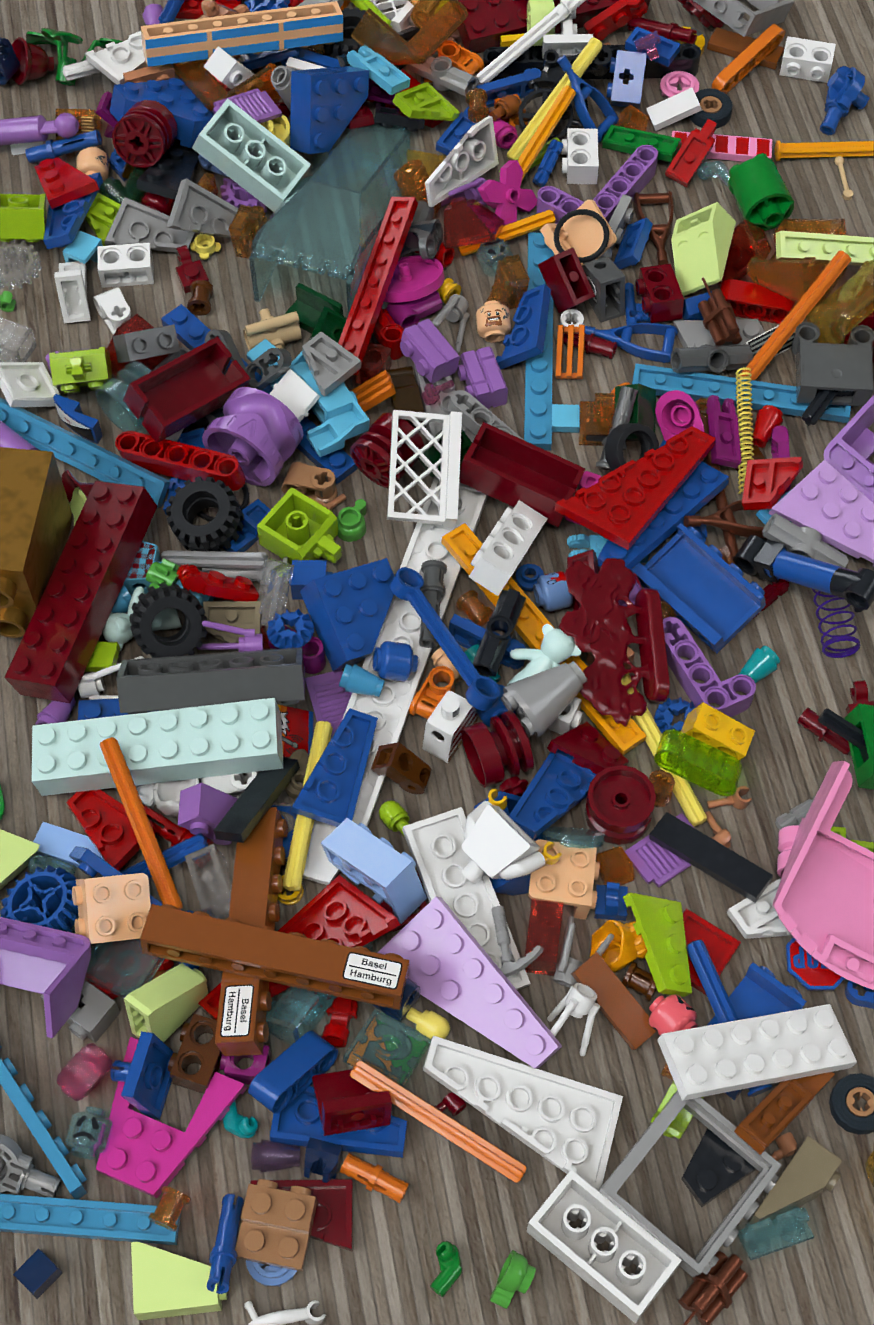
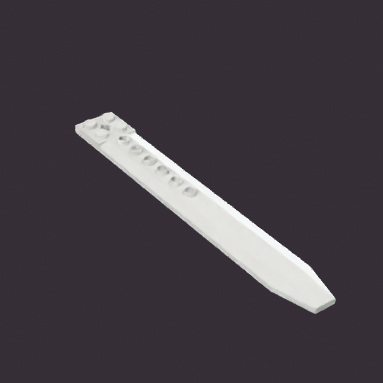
M437 477L433 479L430 487L431 491L440 485V480ZM460 482L458 520L454 528H442V524L417 522L400 568L407 567L417 571L423 578L424 573L421 570L423 562L438 560L447 565V572L444 574L443 579L446 591L440 601L441 620H443L462 568L441 543L442 536L464 523L475 534L488 495ZM430 498L424 503L422 510L427 515L438 516L439 507ZM395 595L393 596L373 652L365 658L362 668L379 677L377 671H374L372 666L374 651L376 647L380 648L383 642L391 641L406 643L412 647L413 655L418 656L417 670L415 673L411 672L409 678L403 682L385 680L379 697L352 693L344 713L345 716L346 712L351 708L378 718L352 819L357 825L362 823L367 827L386 775L379 776L371 770L379 746L399 741L409 714L410 704L416 695L432 648H425L419 645L421 618L409 601L402 600ZM314 820L303 874L304 879L329 885L340 872L339 869L329 862L321 844L337 827Z

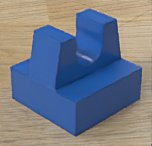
M607 882L606 885H596L597 902L594 918L626 921L627 907L623 896L628 894V887L620 886V883Z

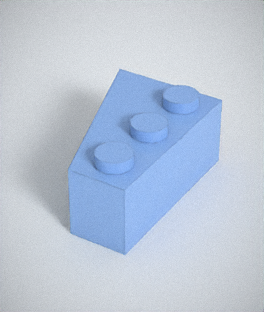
M346 818L321 842L329 862L357 886L362 883L375 893L372 899L379 905L385 901L392 907L394 916L397 917L400 924L427 899L415 870L416 863L413 858L406 852L401 854L397 852L385 838L381 837L378 839L364 824L359 823L357 825L349 818Z

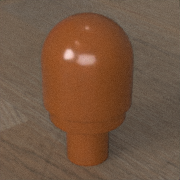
M506 95L497 101L495 109L489 113V116L493 117V121L499 118H510L519 111V99L514 95Z

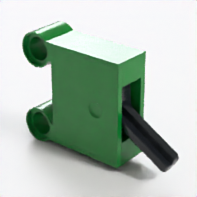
M859 703L845 718L826 708L819 716V723L849 742L858 788L874 790V706Z

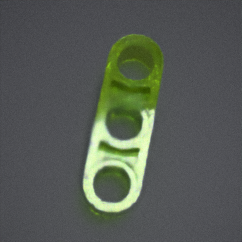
M675 729L665 730L662 733L654 757L656 764L661 768L720 796H732L735 794L743 768L742 763L735 757Z

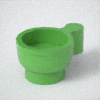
M358 499L354 507H346L339 512L337 516V536L343 541H357L365 535L366 523L363 517L367 513L365 500Z
M512 1250L503 1264L490 1301L507 1309L516 1290L523 1294L527 1292L534 1278L536 1268L529 1265L528 1260L523 1255Z

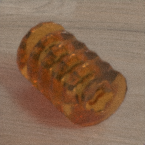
M411 160L394 173V179L398 182V188L402 190L403 197H415L417 202L426 201L428 203L425 182L430 176L427 174L422 160ZM441 202L433 207L434 214L440 209Z

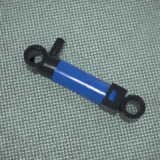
M755 535L748 536L733 557V563L748 575H756L758 573L761 579L773 583H778L780 579L844 598L852 605L855 612L867 610L874 601V571L867 568H861L858 572L789 552L785 544L769 539L765 541Z

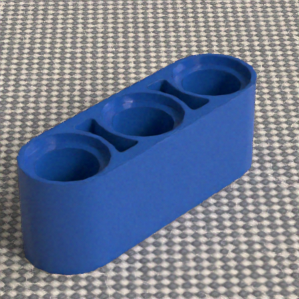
M313 1030L308 1031L255 1076L248 1092L272 1113L277 1114L312 1085V1077L314 1075L324 1074L332 1067L338 1057V1049Z

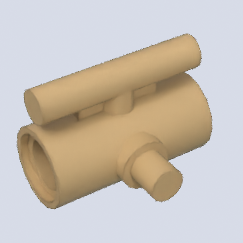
M265 308L259 311L260 322L246 325L245 329H243L249 351L264 339L268 340L276 348L282 349L285 347V343L302 339L297 311L274 317L271 316L269 309Z

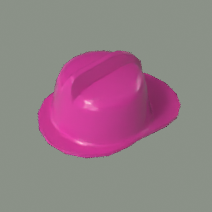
M673 390L666 392L659 398L656 403L655 414L665 441L691 426L705 432L700 409L690 395L683 391Z

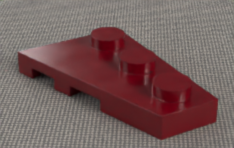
M331 1179L328 1183H324L322 1180H270L278 1183L277 1189L290 1191L291 1186H301L310 1189V1196H315L318 1201L310 1238L352 1251L353 1179ZM251 1180L250 1184L257 1185L258 1180Z

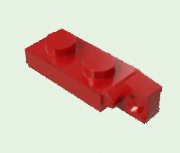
M708 118L701 131L695 128L694 131L690 132L667 168L665 176L687 188L713 147L715 138L712 135L716 130V122Z

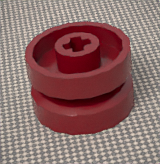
M624 765L607 767L597 773L590 782L585 808L587 825L594 835L605 842L617 845L632 843L643 837L650 827L656 800L652 782L641 771Z

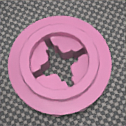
M684 71L670 72L660 82L662 96L668 98L689 88H693L695 93L699 91L697 78ZM678 84H680L682 90H677Z

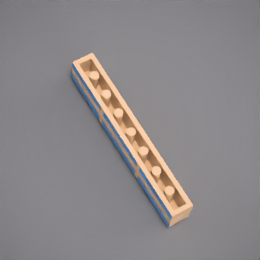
M334 1L141 26L143 54L148 67H161L166 64H185L189 61L208 60L218 46L232 57L249 53L260 54L264 51H283L287 48H306L317 44H333L343 41V13L338 2Z

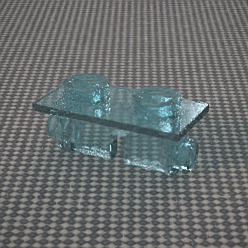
M795 1206L791 1211L779 1214L773 1220L768 1218L754 1224H745V1228L739 1230L738 1237L750 1260H754L813 1239L814 1235L807 1224L809 1215L804 1207L799 1209Z

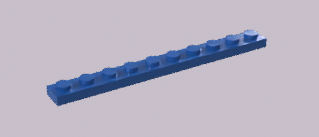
M182 304L161 318L163 326L175 325L177 339L189 350L204 344L206 334L210 331ZM230 359V361H229V363H228V366H227L226 370H228V368H229V366H230V364H231V362H232L231 359ZM242 359L245 367L249 365ZM255 372V379L257 382H260L262 376ZM268 385L262 391L270 394L273 388L271 385ZM304 416L300 421L303 429V439L297 446V449L317 467L330 469L335 475V483H340L356 471L358 467L343 449L319 457L307 439V431L317 426Z

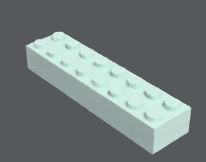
M275 698L32 726V783L41 796L116 788L100 748V742L111 737L118 741L135 785L284 769L281 713Z

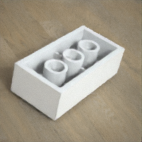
M572 1169L528 1222L527 1233L635 1324L678 1269L682 1261ZM579 1218L582 1220L581 1229L579 1227L572 1228L569 1219L576 1221ZM604 1241H607L610 1244L609 1251L598 1250V1244L595 1242L602 1244ZM632 1263L637 1266L635 1272L637 1275L634 1273L627 1274L624 1271L625 1266L629 1267Z

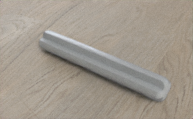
M167 550L161 553V561L165 558L180 567L181 565L188 564L189 566L195 565L196 567L263 569L268 565V556L265 552Z

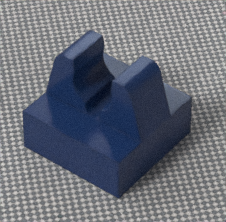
M310 1137L306 1146L303 1168L304 1177L309 1178L311 1173L322 1175V1182L328 1183L331 1178L336 1179L340 1167L342 1146Z

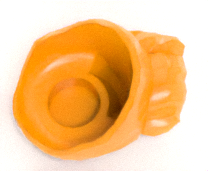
M616 920L606 921L592 934L590 957L598 950L606 937L612 933L614 939L602 955V959L613 972L625 968L636 958H645L648 951L642 935L636 934L633 926L636 921L626 924Z

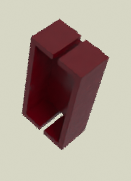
M217 336L131 382L123 401L137 419L144 418L142 425L154 441L158 443L224 406L232 392L237 388L247 387L251 378L237 360L232 361L226 374H223L232 354Z
M483 422L463 458L459 482L512 507H515L520 500L548 518L547 523L559 527L564 515L554 511L555 503L562 499L568 500L574 496L586 469Z

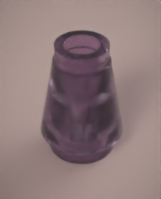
M261 1139L260 1142L252 1143L251 1170H259L261 1174L300 1166V1146Z

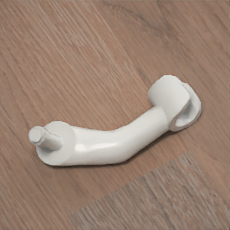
M316 1300L311 1301L305 1308L281 1310L259 1317L251 1301H247L244 1304L252 1319L248 1325H284L304 1320L308 1325H320L326 1314H323L317 1318L311 1315L310 1310L315 1309L320 1303Z

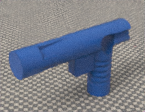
M626 283V324L630 325L640 321L650 322L649 313L643 312L642 303H635L634 285Z

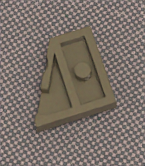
M203 601V609L207 621L243 629H255V634H261V601ZM205 627L207 635L224 643H239V637H244V635Z

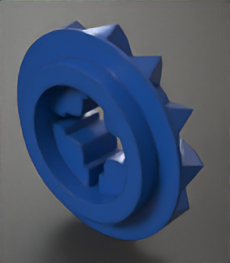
M286 609L285 613L281 615L275 613V618L268 621V630L266 632L269 641L279 649L298 648L310 641L314 633V625L309 614H303L299 609L295 612H290ZM284 625L291 627L295 625L296 633L290 629L285 630Z
M682 697L673 700L668 698L666 702L659 704L654 715V721L664 738L674 742H683L678 737L687 714L696 708L693 701H684ZM680 713H685L684 722L678 721L672 726L674 718L672 714L678 716Z

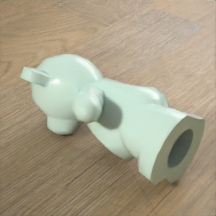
M141 586L134 590L127 614L111 612L102 631L106 641L118 642L120 651L123 645L133 638L129 619L130 614H133V603L139 602L138 596L141 593L145 594L144 588ZM175 608L162 610L155 616L152 622L153 632L182 627Z
M545 624L542 627L544 638L541 643V650L531 648L511 650V658L515 660H530L531 662L517 673L508 684L556 667L570 656H579L582 654V651L575 644L572 636L566 635L561 629L553 628L550 624Z

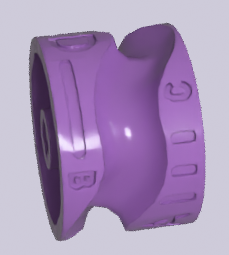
M237 388L223 406L224 416L214 419L203 433L202 441L205 449L236 457L245 474L246 483L256 486H267L274 482L283 468V463L301 443L303 429L294 413L277 398L256 388Z

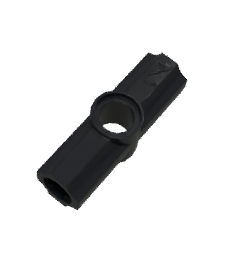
M512 589L502 590L494 612L487 622L485 634L472 663L482 676L496 677L505 652L511 644L514 629L526 602V598L518 591ZM499 630L504 632L505 634L499 636L494 634L493 632Z

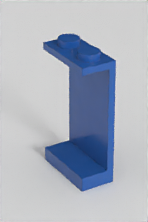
M753 962L749 966L746 976L729 996L739 1020L803 1009L807 1002L794 987L783 985L775 979V975L764 966L759 967ZM714 1015L707 1026L719 1024L716 1015ZM743 1089L726 1092L725 1094L735 1100Z

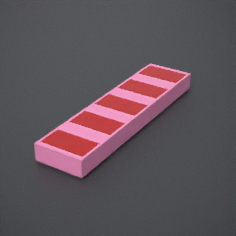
M672 131L671 137L681 138L683 145L690 132ZM713 134L712 137L715 138V142L705 159L745 162L761 153L766 154L771 159L772 139Z

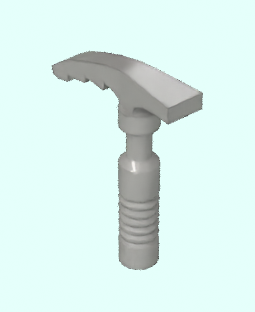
M495 906L491 910L494 918L497 943L502 951L500 959L503 966L500 970L506 977H509L523 970L536 960L544 948L537 945L533 948V951L526 954V957L519 958L518 962H514L513 955L510 954L509 950L511 942L504 906Z

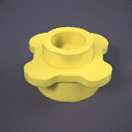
M199 234L195 237L194 242L190 244V249L196 251L200 259L206 260L214 252L221 250V244L215 242V238L212 235Z

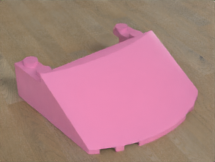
M835 761L832 762L806 817L801 819L772 905L788 932L814 959L843 978L874 990V852L831 831L853 782L852 775L848 770L850 763Z

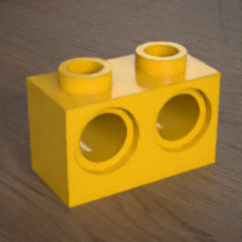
M702 702L687 714L678 739L730 767L746 756L755 730Z

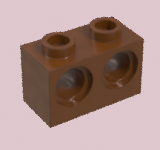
M193 1014L190 1023L186 1022L180 1034L182 1044L178 1053L174 1052L168 1064V1072H170L169 1075L173 1084L204 1094L214 1073L220 1072L222 1052L215 1044L217 1020ZM204 1033L213 1035L208 1043L200 1044L197 1042L198 1037ZM193 1063L201 1065L197 1073H185L188 1065Z

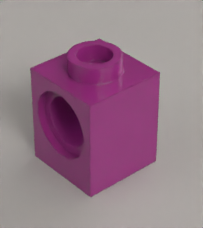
M263 1046V1055L224 1056L222 1054L220 1070L224 1071L225 1076L242 1082L245 1085H250L255 1076L271 1063L272 1054L270 1046ZM243 1058L253 1060V1064L247 1069L237 1067V1063Z

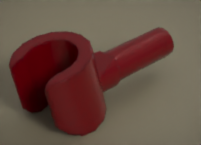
M451 1092L443 1098L441 1103L434 1107L442 1112L448 1109L452 1116H456L466 1108V1103L458 1095Z

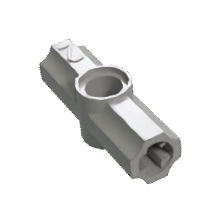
M414 50L409 56L407 70L431 80L436 90L446 91L450 89L469 98L475 93L478 77L454 67L450 58L445 56L434 58L417 50Z
M777 513L770 517L763 528L762 533L764 537L785 544L789 552L843 568L848 563L849 559H847V556L823 542L822 535L817 530L810 527L800 528Z

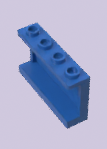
M680 523L677 526V534L644 566L639 562L631 571L637 575L643 588L656 589L659 592L661 604L717 654L766 606L765 592L756 582L752 581L749 583L743 578L744 573L737 565L726 563L722 559V553L714 545L707 546L701 541L702 536L692 526L687 528Z

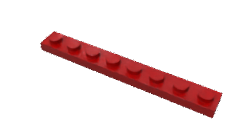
M391 197L338 342L339 345L359 358L361 364L418 206L415 197Z

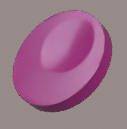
M421 256L402 257L397 263L384 302H409L428 296L438 290L445 280L442 263L435 258L423 260Z

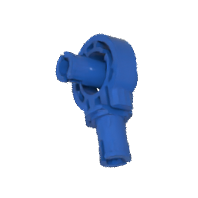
M847 66L838 68L827 83L829 88L824 109L827 114L820 126V131L826 135L835 134L840 119L848 115L851 103L860 110L869 101V96L861 92L865 83V76L856 68H849Z

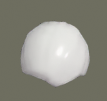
M199 778L156 783V788L153 790V799L157 809L164 815L178 817L180 791L199 784Z

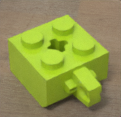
M0 194V241L11 242L14 239H25L27 242H39L43 240L47 220L46 194Z
M106 347L49 353L53 386L64 392V394L80 392V387L91 388V391L108 389L107 384H114L110 353Z
M292 487L257 525L259 545L282 559L288 557L290 564H292V560H316L320 557L335 564L342 556L341 547L334 542V538L338 535L337 517L331 510Z

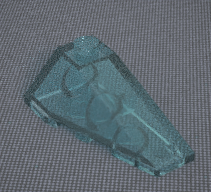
M372 941L363 946L371 952L373 951ZM297 987L291 988L282 995L278 1002L274 1000L271 1010L267 1011L266 1022L269 1032L288 1046H291L305 1033L316 1028L327 1013L326 1010L338 996Z

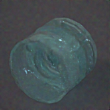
M137 361L129 362L125 369L118 371L117 379H109L95 393L104 413L123 432H139L144 427L142 425L144 418L137 419L123 401L129 384L152 372Z

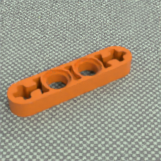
M775 23L768 27L716 76L711 88L727 94L781 43L785 36V30Z

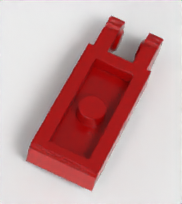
M619 0L584 23L585 33L593 34V37L600 41L604 40L609 34L625 26L632 18L642 17L643 14L647 13L648 5L645 0Z
M184 564L178 567V578L182 586L188 589V591L191 590L203 595L234 601L258 600L259 593L252 581L246 577H227L217 571L202 572L195 565L189 566Z

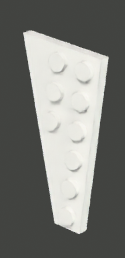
M432 1037L423 1066L424 1072L566 1174L572 1169L597 1191L602 1187L623 1096L543 1070L534 1069L533 1067L443 1038Z

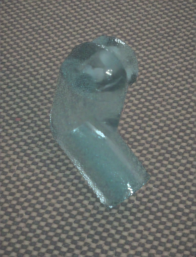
M706 161L698 169V176L701 179L706 180L708 177H719L728 186L730 178L729 169L723 162Z
M35 855L29 860L28 870L31 874L35 873L37 866L45 870L48 865L55 869L61 867L67 873L70 872L73 875L76 871L75 865L48 855Z

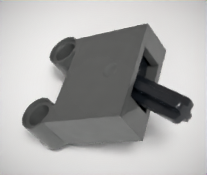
M803 322L796 327L791 347L792 352L796 355L797 403H810L802 414V419L806 425H815L830 404L864 406L871 398L874 390L872 367L874 331L870 327L865 325L855 326L851 330L847 344L818 343L820 330L813 323Z

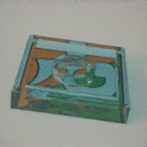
M375 1009L344 1054L343 1062L354 1067L359 1060H362L404 1087L429 1048L431 1040L419 1033V1031Z

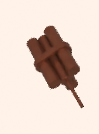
M702 278L710 296L708 301L703 300L698 304V308L704 318L703 325L705 329L710 331L716 346H721L726 341L739 344L742 341V337L739 333V327L736 323V317L731 304L727 303L721 289H715L711 293L705 279Z
M718 1251L715 1256L719 1260L708 1274L705 1275L701 1272L700 1275L692 1278L694 1282L678 1301L684 1309L692 1312L683 1325H687L695 1315L702 1325H711L723 1308H729L732 1304L731 1298L748 1278L747 1273L740 1268L743 1261L737 1255L731 1254L728 1258L723 1252Z

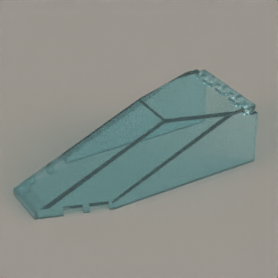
M375 122L373 125L350 129L309 170L259 229L252 242L253 251L249 258L255 301L260 302L277 264L298 269L300 263H302V270L324 275L326 269H328V276L347 280L346 293L349 315L391 197H409L410 131L405 130L403 126L396 125L392 128L381 127L379 123Z

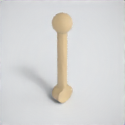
M837 156L835 164L839 168L844 188L842 197L845 200H851L853 191L848 187L843 166L844 158Z

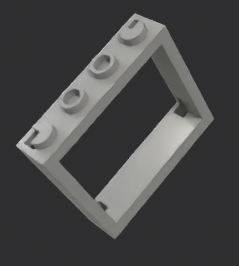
M693 0L743 37L764 30L774 23L784 22L794 3V0H782V2L780 0H747L759 9L752 11L738 0ZM745 13L751 16L748 21L743 18Z
M677 1090L598 1192L682 1260L679 1266L694 1278L700 1275L701 1272L707 1275L711 1268L716 1265L719 1260L715 1256L716 1252L722 1244L727 1248L739 1234L735 1227L742 1218L748 1220L760 1205L755 1200L762 1191L769 1193L775 1186L776 1181L779 1179L775 1174L782 1165L766 1151L761 1155L757 1153L734 1132L737 1127L700 1097L682 1101ZM682 1108H685L759 1171L694 1259L617 1194V1191Z

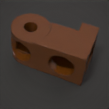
M400 742L379 746L371 770L377 775H386L399 784L403 790L412 794L424 793L432 771L428 764Z

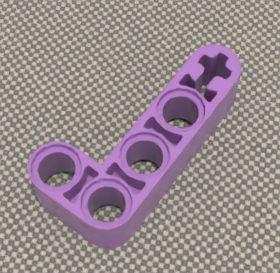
M676 617L664 618L663 627L668 666L689 699L693 701L694 706L697 707L702 702L711 706L709 703H717L721 707L713 708L729 717L746 711L751 706L755 694L756 684L754 680L747 675L740 674L721 682L683 622ZM684 656L690 660H683L680 657ZM699 679L704 681L705 683H697L694 680ZM735 691L744 692L746 695H739Z

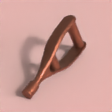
M636 192L634 194V205L638 221L645 218L641 204L668 203V224L653 225L649 234V238L658 250V265L668 264L665 243L673 223L674 205L672 192L638 194Z
M742 500L735 501L708 516L691 515L684 517V525L686 527H697L705 524L742 537L755 535L760 538H766L762 533L764 527L742 525L736 522L733 512L744 510Z

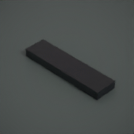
M283 758L284 769L260 771L213 830L215 838L244 843L300 769L298 759Z
M668 812L664 814L649 834L651 841L756 903L772 881L773 875Z

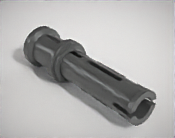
M621 386L609 434L618 425L629 423L638 390ZM605 437L602 441L604 445L600 461L596 462V467L613 471L609 468L605 459L604 448L607 439ZM624 442L623 450H626L627 445Z
M428 560L421 565V570L424 573V584L421 591L440 617V601L446 591L443 579L444 574L447 572V565L438 560ZM421 619L419 645L425 648H434V646L438 645V642Z

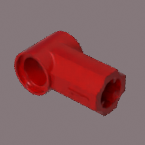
M381 308L373 334L381 345L382 354L385 358L390 360L400 359L403 357L400 342L404 329L394 322L386 308Z

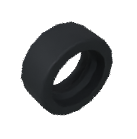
M640 423L621 424L614 428L608 435L604 448L605 459L609 468L615 470L626 463L623 457V446L628 435L632 433L638 437L641 444L640 458L644 457V453L650 449H658L659 441L655 432L649 426Z

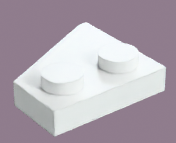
M781 879L769 884L756 903L746 898L728 909L727 915L745 939L791 935L772 905Z

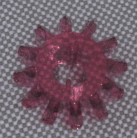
M94 1043L87 1044L61 1070L57 1076V1084L68 1097H72L75 1101L82 1100L107 1075V1072L112 1067V1060L101 1047H97Z

